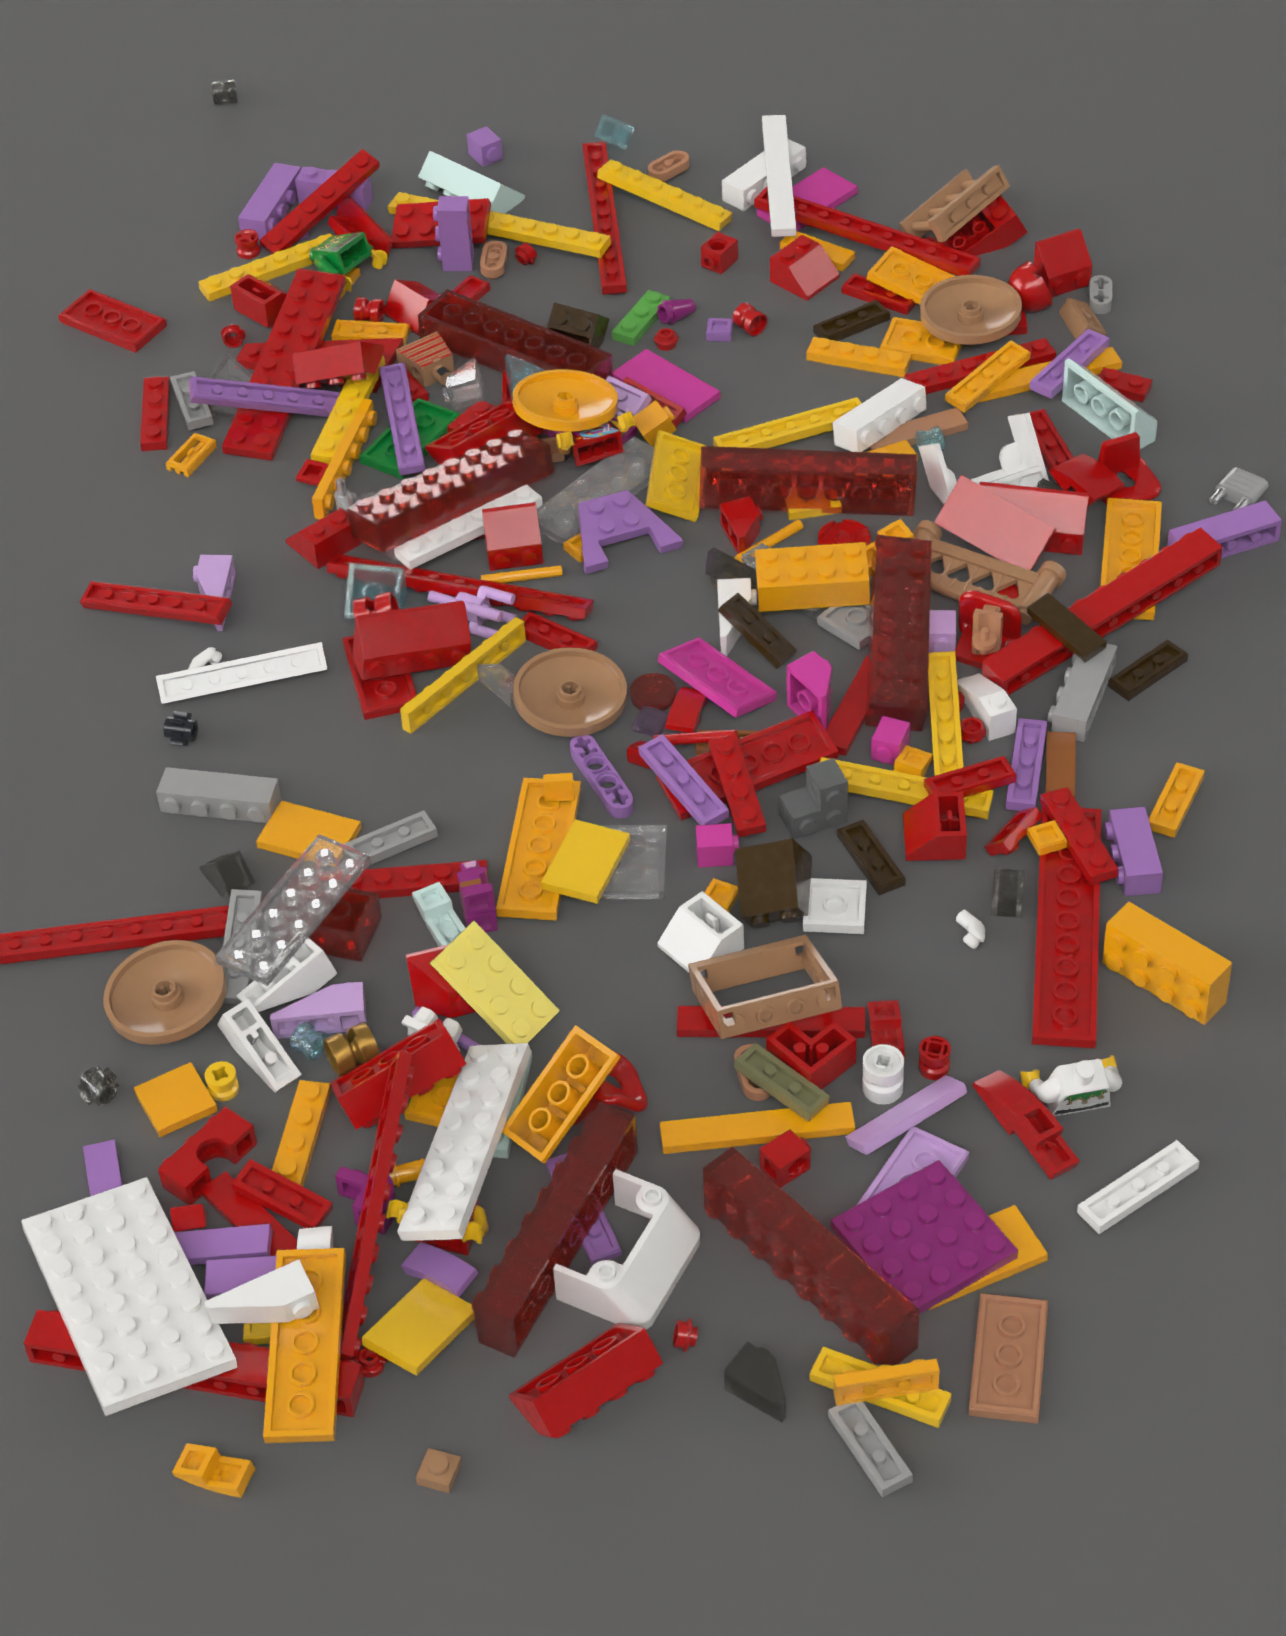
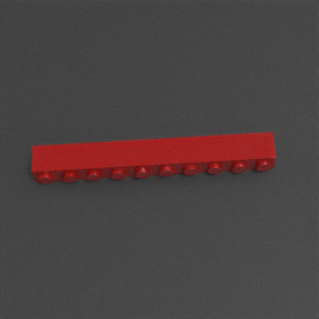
M1200 527L1191 533H1186L1172 545L1165 546L1151 558L1142 560L1138 566L1128 572L1121 573L1110 583L1098 587L1095 592L1084 599H1078L1067 609L1103 638L1220 566L1223 547ZM1037 625L1022 637L1011 640L1004 648L987 655L982 660V675L1004 689L1009 696L1068 660L1074 653L1043 626Z
M37 1309L23 1342L29 1362L85 1371L58 1310L44 1311ZM228 1342L236 1358L237 1368L183 1387L196 1391L266 1402L270 1348L258 1347L248 1342L242 1344ZM341 1359L339 1364L337 1415L354 1418L365 1380L362 1365L349 1359Z

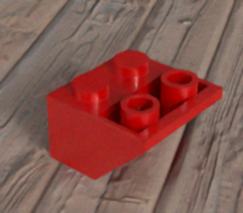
M250 274L245 275L230 285L234 310L266 328L274 325L288 293L287 291Z
M963 791L933 792L903 813L906 861L966 860L967 829Z

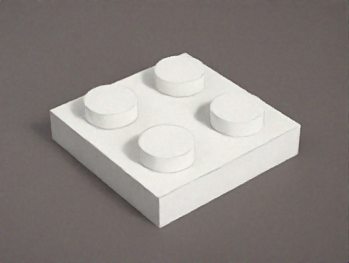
M811 878L808 916H803V932L864 934L867 880Z

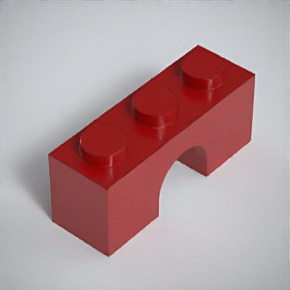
M225 1106L217 1115H213L195 1135L190 1136L180 1149L162 1162L158 1168L162 1187L185 1204L193 1205L202 1197L200 1188L212 1181L209 1168L205 1165L207 1161L213 1158H225L236 1165L257 1145L253 1124Z

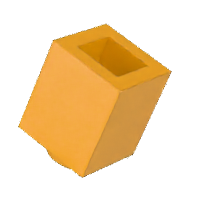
M656 400L633 416L636 427L651 448L654 447L658 430L670 434L677 430L671 422L675 417L667 406L661 408Z

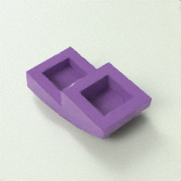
M422 1242L419 1243L401 1265L406 1275L419 1279L425 1278L457 1297H460L478 1275L474 1267L458 1257Z

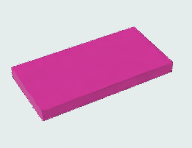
M823 167L792 186L794 196L834 209L858 193V186ZM757 208V216L770 223V212ZM795 221L796 231H799L805 226H807L806 224Z
M645 349L611 373V377L622 382L627 376L683 407L687 412L682 419L684 423L720 399L719 390L648 349Z
M700 637L659 654L658 662L735 718L776 700L777 692Z

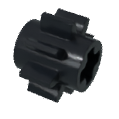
M174 711L173 717L168 716L166 718L163 732L165 737L171 738L170 744L188 746V741L196 739L198 722L191 719L192 713Z

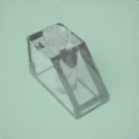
M476 358L469 360L446 377V387L442 389L443 395L447 403L451 402L453 411L483 401L484 380Z

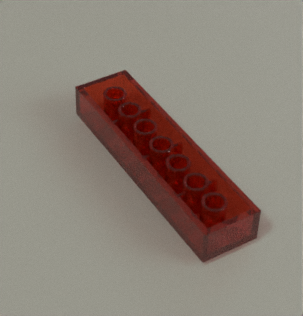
M449 289L445 290L417 315L420 339L438 332L451 352L502 373L505 372L507 375L519 380L534 373L557 369L583 371L599 376L604 380L608 376L613 377L611 353Z
M512 430L499 439L488 441L486 445L466 451L462 456L448 459L440 466L426 469L418 476L404 479L394 487L382 489L372 497L360 499L356 504L347 508L352 537L383 553L469 513L519 487L554 473L550 444L522 430Z
M702 446L699 508L720 509V504L750 496L755 506L759 505L761 510L766 511L821 509V513L913 516L917 483V454ZM830 500H840L842 506L831 507Z
M878 534L876 536L871 571L866 726L878 727L882 717L886 716L910 722V731L922 732L928 709L931 540Z
M599 1102L594 1112L588 1113L582 1132L578 1137L575 1136L571 1140L566 1158L563 1162L559 1161L555 1166L548 1187H543L539 1192L537 1205L532 1213L528 1212L521 1223V1231L516 1239L512 1238L508 1242L505 1256L500 1265L496 1264L492 1268L487 1286L483 1292L479 1291L473 1300L472 1310L474 1311L479 1343L513 1358L516 1357L555 1292L554 1266L559 1264L566 1268L570 1267L586 1236L588 1237L589 1231L597 1222L599 1215L614 1193L613 1173L615 1169L626 1173L638 1153L635 1115L603 1102Z
M734 1147L729 1148L703 1168L704 1209L712 1219H718L722 1222L733 1238L741 1239L757 1259H763L769 1264L779 1279L788 1281L795 1288L800 1298L805 1301L809 1300L817 1307L819 1313L826 1321L835 1323L847 1340L852 1343L856 1342L864 1349L866 1355L873 1363L891 1366L898 1365L918 1349L920 1310Z

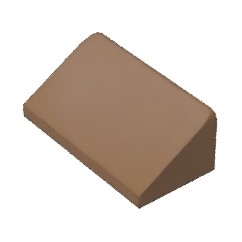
M1067 298L1059 310V314L1075 339L1087 329H1091L1104 336L1106 335L1105 329L1088 303Z

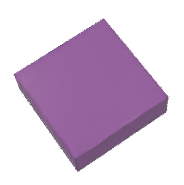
M708 318L706 341L731 342L733 319Z

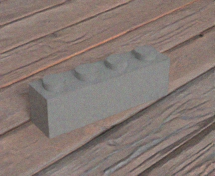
M1107 644L1103 651L1086 663L1075 653L1073 654V667L1067 668L1064 677L1065 686L1059 687L1056 696L1057 705H1052L1048 714V722L1052 723L1051 732L1076 733V741L1085 742L1108 686V679L1111 678L1115 669L1118 646Z
M169 767L165 768L156 791L160 811L164 813L256 823H268L282 799L277 778Z

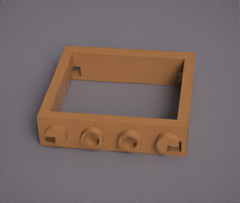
M806 935L688 964L692 991L721 1039L842 1009L839 981ZM803 945L802 953L796 954L795 947ZM805 969L814 982L811 985L724 1007L720 1006L712 993ZM705 970L706 977H702L699 971ZM732 1012V1018L726 1019L723 1015Z

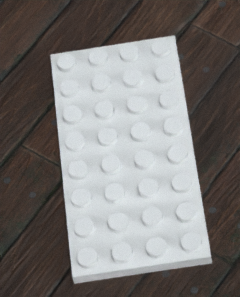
M147 1177L21 1220L25 1235L105 1416L237 1368L236 1358L220 1325L211 1323L204 1302L207 1301L206 1296Z

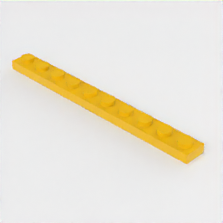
M398 192L388 204L389 214L395 215L397 204L437 202L438 200ZM490 210L488 235L601 258L611 245V237L609 235Z

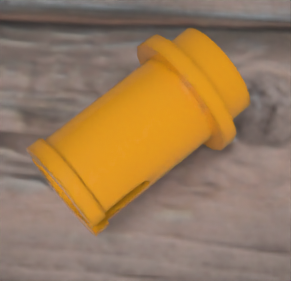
M424 1158L399 1165L395 1164L393 1172L389 1173L393 1185L396 1188H400V1184L418 1180L425 1162Z

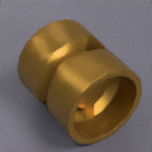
M365 1022L348 1028L346 1035L336 1033L323 1039V1047L328 1061L335 1074L339 1077L354 1069L356 1064L359 1063L361 1065L379 1054L374 1036Z

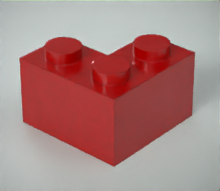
M787 1022L766 1038V1050L822 1090L856 1063L857 1039L836 1022H832L813 1038L807 1036L791 1022Z

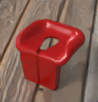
M1137 432L1102 442L1098 461L1110 469L1116 476L1117 473L1123 472L1135 482L1134 486H1123L1118 492L1102 499L1106 505L1108 498L1151 501L1159 496L1162 490L1161 483L1148 467L1145 460L1140 457V436Z
M970 590L964 592L959 598L958 625L962 634L954 650L955 658L958 662L982 669V660L989 654H971L975 608L983 610L986 604L1001 608V613H1003L1001 649L1007 646L1011 640L1021 637L1022 616L1019 609L1011 602L986 593Z
M615 1052L621 1057L608 1074V1076L614 1077L619 1082L621 1089L604 1080L578 1116L574 1125L581 1122L601 1104L615 1105L636 1113L642 1112L647 1108L648 1098L633 1064L625 1056Z

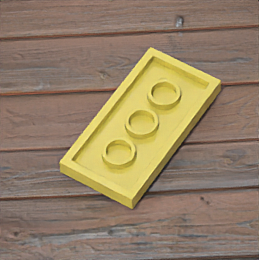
M475 921L430 962L507 1044L528 1043L560 1011Z

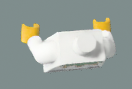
M1114 1055L1104 1059L1083 1060L1077 1063L1058 1066L1045 1082L1040 1079V1071L1037 1069L1030 1072L1020 1071L1021 1084L1030 1090L1040 1101L1047 1103L1048 1109L1053 1116L1110 1107V1091L1115 1092L1122 1085V1079L1118 1072Z

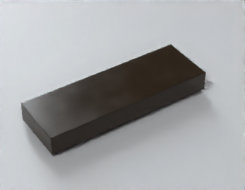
M875 300L813 325V333L818 338L839 341L889 321L890 312Z
M736 593L718 609V612L776 669L797 652V649L739 593Z
M1046 593L1027 607V614L1085 663L1106 648V640L1051 594Z
M1167 639L1108 679V687L1127 701H1130L1187 662L1188 653Z
M864 819L837 829V837L878 895L905 886L906 878Z

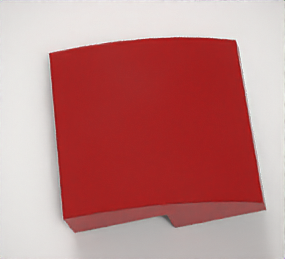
M1083 453L1049 470V473L1063 490L1068 491L1074 488L1076 492L1089 493L1088 506L1118 492L1124 486V483L1110 469Z

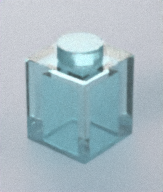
M602 114L594 136L602 141H606L608 144L626 150L634 128L623 121Z

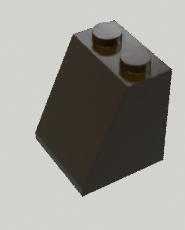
M793 838L735 849L740 917L753 928H764L769 926L770 922L781 921L783 923L798 921V917L808 916L812 855Z

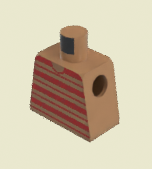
M438 332L396 349L397 363H405V368L423 387L430 386L436 382L448 385L452 381L454 374L453 355Z

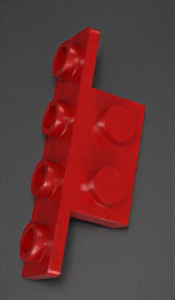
M348 195L338 205L337 216L330 215L327 224L334 230L336 235L364 232L367 242L374 247L373 250L385 251L388 257L393 239Z

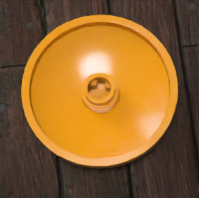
M557 369L534 373L517 383L513 390V408L518 416L534 426L548 430L573 432L593 429L607 423L617 412L618 394L615 388L603 378L583 371Z

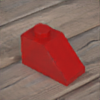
M750 496L720 504V525L736 553L739 554L752 546L760 533V521L763 520L761 508L759 505L755 506Z

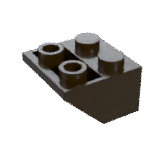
M554 302L540 351L587 364L603 344L609 319L596 313Z

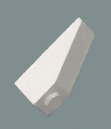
M750 578L717 579L718 609L736 593L742 595L752 606H757V590L751 589ZM719 613L721 653L727 656L741 633Z
M980 673L957 680L958 690L964 695L966 706L973 717L983 722L986 729L985 736L989 741L1015 733L1017 708L1004 689Z
M306 937L236 996L241 1002L249 998L256 1010L260 1012L315 993L332 979L337 972L325 952Z
M249 998L222 1014L217 1025L234 1050L275 1093L302 1075Z
M299 1259L204 1302L212 1324L290 1322L294 1319L305 1318L314 1310L320 1308L315 1291Z

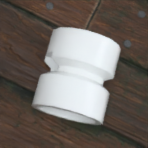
M884 1044L872 1046L863 1056L862 1091L865 1097L873 1103L886 1105L895 1102L903 1093L904 1057L896 1047Z

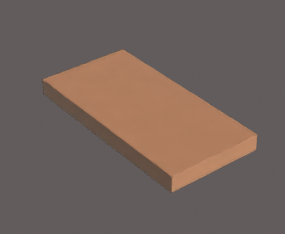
M980 1293L968 1416L1038 1424L1048 1300Z

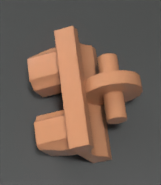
M986 604L983 610L975 608L971 654L985 655L995 653L1001 649L1003 613H1001L999 606Z

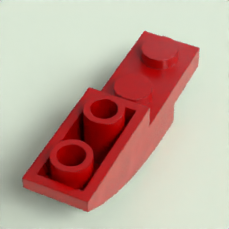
M1000 1070L973 1083V1088L1008 1135L1017 1134L1050 1180L1077 1167L1080 1160L1061 1137L1064 1128L1044 1104L1021 1083Z

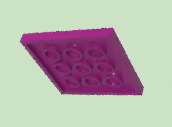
M940 1160L831 1219V1229L908 1321L1018 1258V1249Z

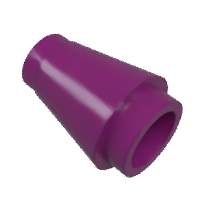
M691 298L664 300L662 304L658 305L657 314L663 324L668 323L672 325L694 313L696 306Z

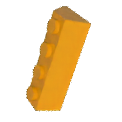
M575 1025L507 1120L502 1133L545 1164L621 1056Z

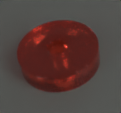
M649 673L638 677L633 681L630 688L632 704L637 709L647 713H658L667 710L672 706L676 697V687L673 680L659 673Z

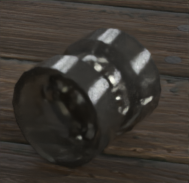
M234 79L227 80L226 83H220L219 81L211 82L215 105L222 104L223 101H229L230 103L238 102Z

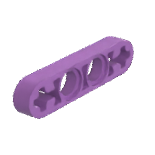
M589 735L573 737L570 741L571 757L612 817L621 819L630 816L634 811L633 796L595 739ZM583 749L588 750V755L585 754ZM591 764H600L603 766L598 770H592L588 768ZM612 782L615 786L607 789L601 787V784ZM616 797H618V801H619L620 803H616V801H615V798H616Z

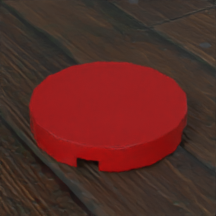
M842 519V522L836 523V520L831 521L818 532V545L865 542L867 546L871 543L868 528L862 523L850 519Z

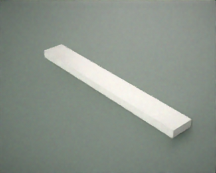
M786 115L762 116L772 237L796 236Z

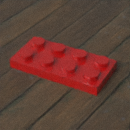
M489 198L469 199L473 244L485 243L491 202ZM438 201L397 204L391 235L393 249L440 246V241H436L435 237L438 221L433 219V207L438 206Z

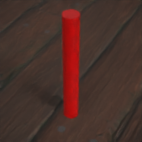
M722 730L663 735L672 745L708 743V740L735 734L738 738V731Z

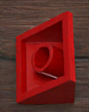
M394 280L385 306L384 315L396 323L409 324L410 331L419 336L453 304L452 301L418 281Z

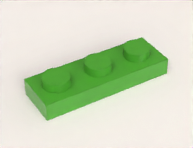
M648 290L614 328L612 339L635 346L659 318L657 314L658 305L662 304L664 300H670V296Z

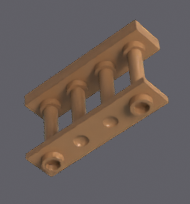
M1000 165L993 166L977 180H973L968 169H964L901 221L899 225L903 232L920 238L932 230L938 242H945L1007 190L1010 184Z

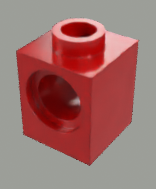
M715 233L701 246V266L718 274L725 272L738 260V240L723 233Z
M789 1129L759 1148L760 1169L779 1188H782L811 1169V1148L804 1138H799Z

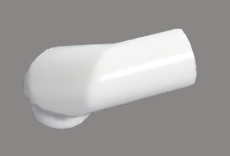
M208 647L193 658L188 669L203 667L208 662L211 665L217 664L222 658V653L216 651V648Z
M962 910L957 915L956 922L968 931V934L963 938V942L972 949H976L979 943H983L985 940V926L967 910Z

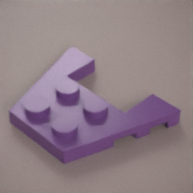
M628 490L578 503V519L585 574L608 568L609 561L601 546L645 534L650 535L660 554L682 548V538Z

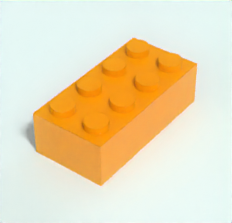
M865 542L755 550L759 612L870 605V580Z
M1129 901L1106 923L1102 963L1111 971L1121 974L1131 980L1136 986L1146 989L1156 995L1161 1001L1169 1003L1184 1012L1189 1018L1195 1019L1204 1025L1226 1004L1233 962Z

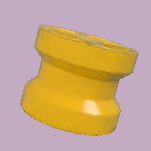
M219 1061L211 1064L206 1069L204 1075L207 1088L214 1100L228 1101L238 1094L239 1083L235 1067L231 1063Z

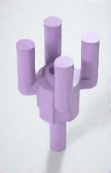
M480 586L477 596L465 592H459L456 597L435 591L428 593L427 600L437 604L464 601L467 619L470 621L469 632L487 639L498 630L482 626L485 621L490 619L496 622L508 623L513 618H518L516 614L492 608L489 602L490 598L513 605L516 598L515 594L488 586Z

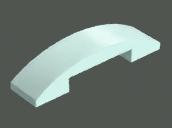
M440 882L412 892L416 906L438 946L450 944L466 929L453 910L452 900Z

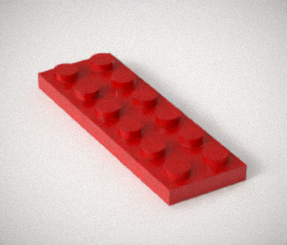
M813 710L738 739L755 791L806 771V766L819 763L821 757L837 759L839 754L838 749ZM710 751L687 759L686 761L725 804V797ZM656 775V780L679 819L682 821L692 817Z

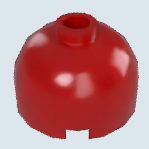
M1030 261L1023 263L1012 272L1008 284L1019 294L1022 302V311L1037 313L1053 305L1051 302L1053 299L1042 277L1033 274V271L1037 269Z

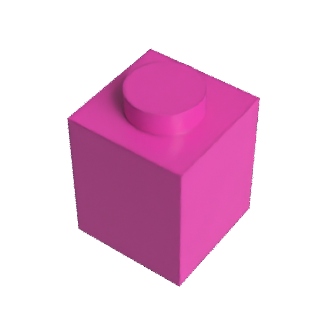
M883 716L871 739V759L894 765L896 758L904 747L910 743V722Z
M731 823L696 826L698 868L734 865L733 853H735V849L739 848L738 835H732Z

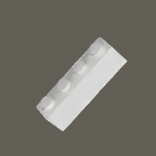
M788 139L791 177H793L806 167V147ZM764 151L722 180V201L742 211H745L754 204V199L767 186Z
M901 378L833 422L834 445L857 454L864 451L890 434L901 424L911 420L927 409L925 386Z

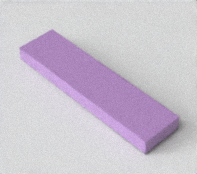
M947 1075L943 1076L847 1135L845 1138L848 1146L865 1155L870 1154L967 1093L965 1083Z

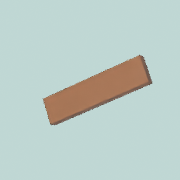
M957 408L909 420L868 447L867 450L871 451L903 440H907L911 446L968 430V421Z

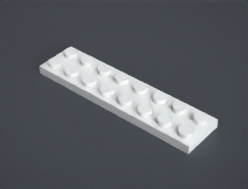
M528 1043L469 1047L465 1057L467 1065L461 1067L462 1071L458 1075L410 1197L408 1208L397 1232L401 1241L463 1239L531 1055Z

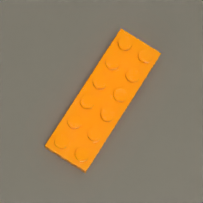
M1118 498L1107 499L1100 586L1110 583L1121 573L1128 572L1138 566L1142 560L1149 559L1159 553L1162 502ZM1155 606L1134 619L1154 621Z
M523 777L496 906L497 917L557 921L561 894L543 890L541 881L576 819L582 790L581 781H573L574 800L545 802L543 779Z
M344 1248L277 1250L275 1270L299 1259L315 1291L320 1308L302 1319L271 1323L263 1430L265 1443L335 1441L346 1262Z

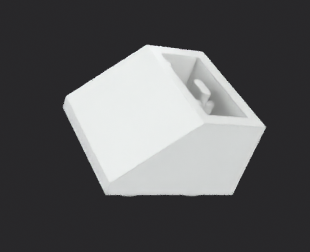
M701 891L678 908L658 941V947L689 972V963L743 950L744 928L740 921ZM705 970L699 971L702 977L706 976Z

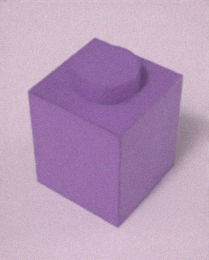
M487 126L467 134L468 154L482 167L503 159L501 139Z

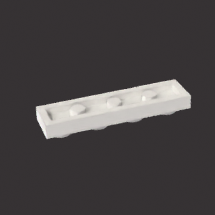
M1176 1140L1078 1204L1077 1213L1098 1234H1101L1196 1171L1199 1167V1160Z

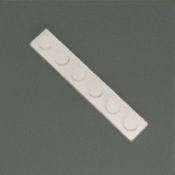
M526 484L394 548L395 557L411 570L483 535L482 509L536 502V508L543 505L542 497Z
M322 642L159 675L156 676L161 703L164 704L327 670Z

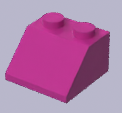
M812 651L787 665V706L797 716L813 710L826 730L831 712L832 666L827 659H823L815 651Z

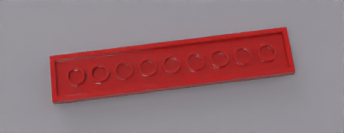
M297 269L249 383L303 388V385H297L295 381L292 354L320 348L346 285L345 275ZM238 408L223 442V453L273 461L292 413Z
M1042 807L1041 824L1051 821ZM1081 808L1101 840L1102 809ZM1068 848L1039 856L1032 1044L1095 1049L1100 882L1092 885L1088 883Z

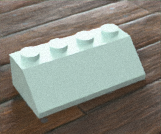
M429 151L418 176L426 180L425 186L438 191L439 188H443V194L446 196H469V199L489 198L491 211L503 214L522 202L526 196L432 151Z
M1069 358L1065 360L1062 402L1111 439L1137 432L1140 436V449L1155 441L1157 420L1153 416L1146 413L1134 402L1127 399L1084 366Z

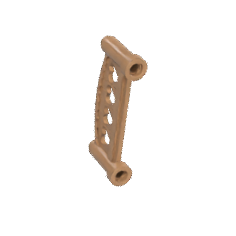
M922 520L913 532L914 540L902 552L892 566L891 571L892 578L897 582H904L909 578H913L931 590L956 601H959L960 596L964 592L970 590L1007 600L1019 609L1022 616V624L1025 625L1034 621L1027 614V607L1046 593L1052 594L1054 589L1061 587L1067 577L1065 569L1054 561H1045L1039 570L1034 572L940 541L943 536L942 530L937 524L929 520ZM943 560L944 572L937 574L932 570L923 569L928 564ZM967 568L969 580L960 582L957 578H949L948 575ZM991 576L994 588L984 590L981 586L975 587L972 584ZM1015 584L1017 585L1019 596L1011 599L1007 595H999L997 592Z

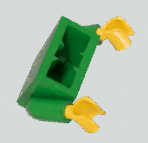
M364 232L331 236L317 247L312 248L309 254L311 261L314 262L319 272L340 275L346 274L369 256L373 258L372 266L376 269H382L383 265H386L387 262L386 252L382 250L374 251V247L367 242ZM345 276L346 285L341 296L345 295V288L351 292L352 282L347 276Z

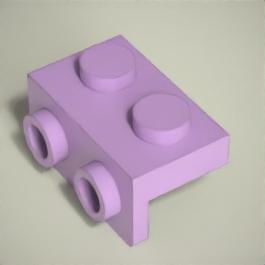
M608 376L606 379L618 394L617 412L614 415L616 419L617 416L629 411L632 412L633 416L646 408L652 400L649 394L611 376Z

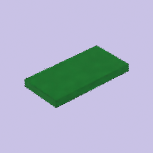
M417 398L413 402V408L424 459L429 454L425 446L448 433L447 426L460 416V413ZM389 426L359 456L360 464L403 480L408 474L400 476L391 426Z

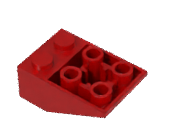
M999 195L943 243L947 244L950 248L979 256L1007 248L1028 232L1014 210Z

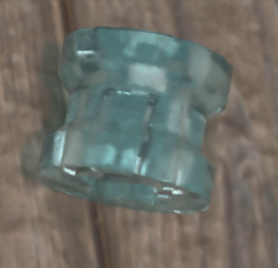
M938 426L931 427L926 432L924 430L916 432L915 440L918 451L919 446L940 443L941 450L944 451L945 440Z
M303 1022L292 1033L289 1043L290 1048L296 1052H303L307 1059L315 1061L325 1052L323 1039L329 1036L323 1031H315V1027L312 1024Z

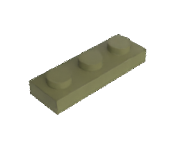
M756 1042L735 1060L734 1068L808 1122L829 1103L830 1095Z

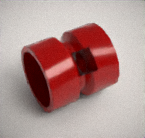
M393 591L376 594L375 599L367 596L354 599L353 601L355 620L358 615L400 610Z

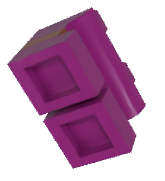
M477 860L460 864L461 872H457L466 928L475 921L486 933L498 931L492 884L488 883L487 866L480 868Z

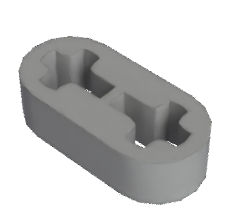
M1104 275L1094 276L1090 280L1089 306L1095 314H1106L1111 311L1112 280Z

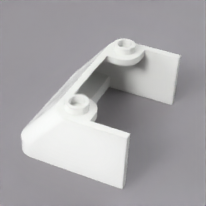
M1030 413L1008 416L1015 442L1005 445L1000 451L999 460L1002 469L970 480L977 484L981 481L1047 488L1049 479ZM940 443L919 446L929 485L941 502L945 504L957 483L955 475L946 467Z
M615 1169L613 1173L615 1205L651 1220L623 1265L611 1260H602L595 1263L587 1275H583L556 1264L553 1268L556 1299L615 1324L621 1323L648 1329L653 1325L699 1248L700 1231L697 1225L664 1188Z

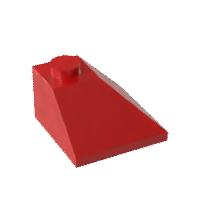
M449 944L406 954L415 1007L423 1006L438 1015L450 1018L476 1012L430 964Z

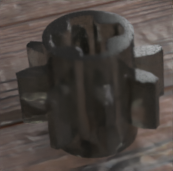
M99 1066L86 1070L80 1078V1085H78L82 1092L80 1096L88 1105L94 1101L98 1106L110 1103L117 1095V1087H119V1084L115 1081L117 1076L109 1067L104 1071Z

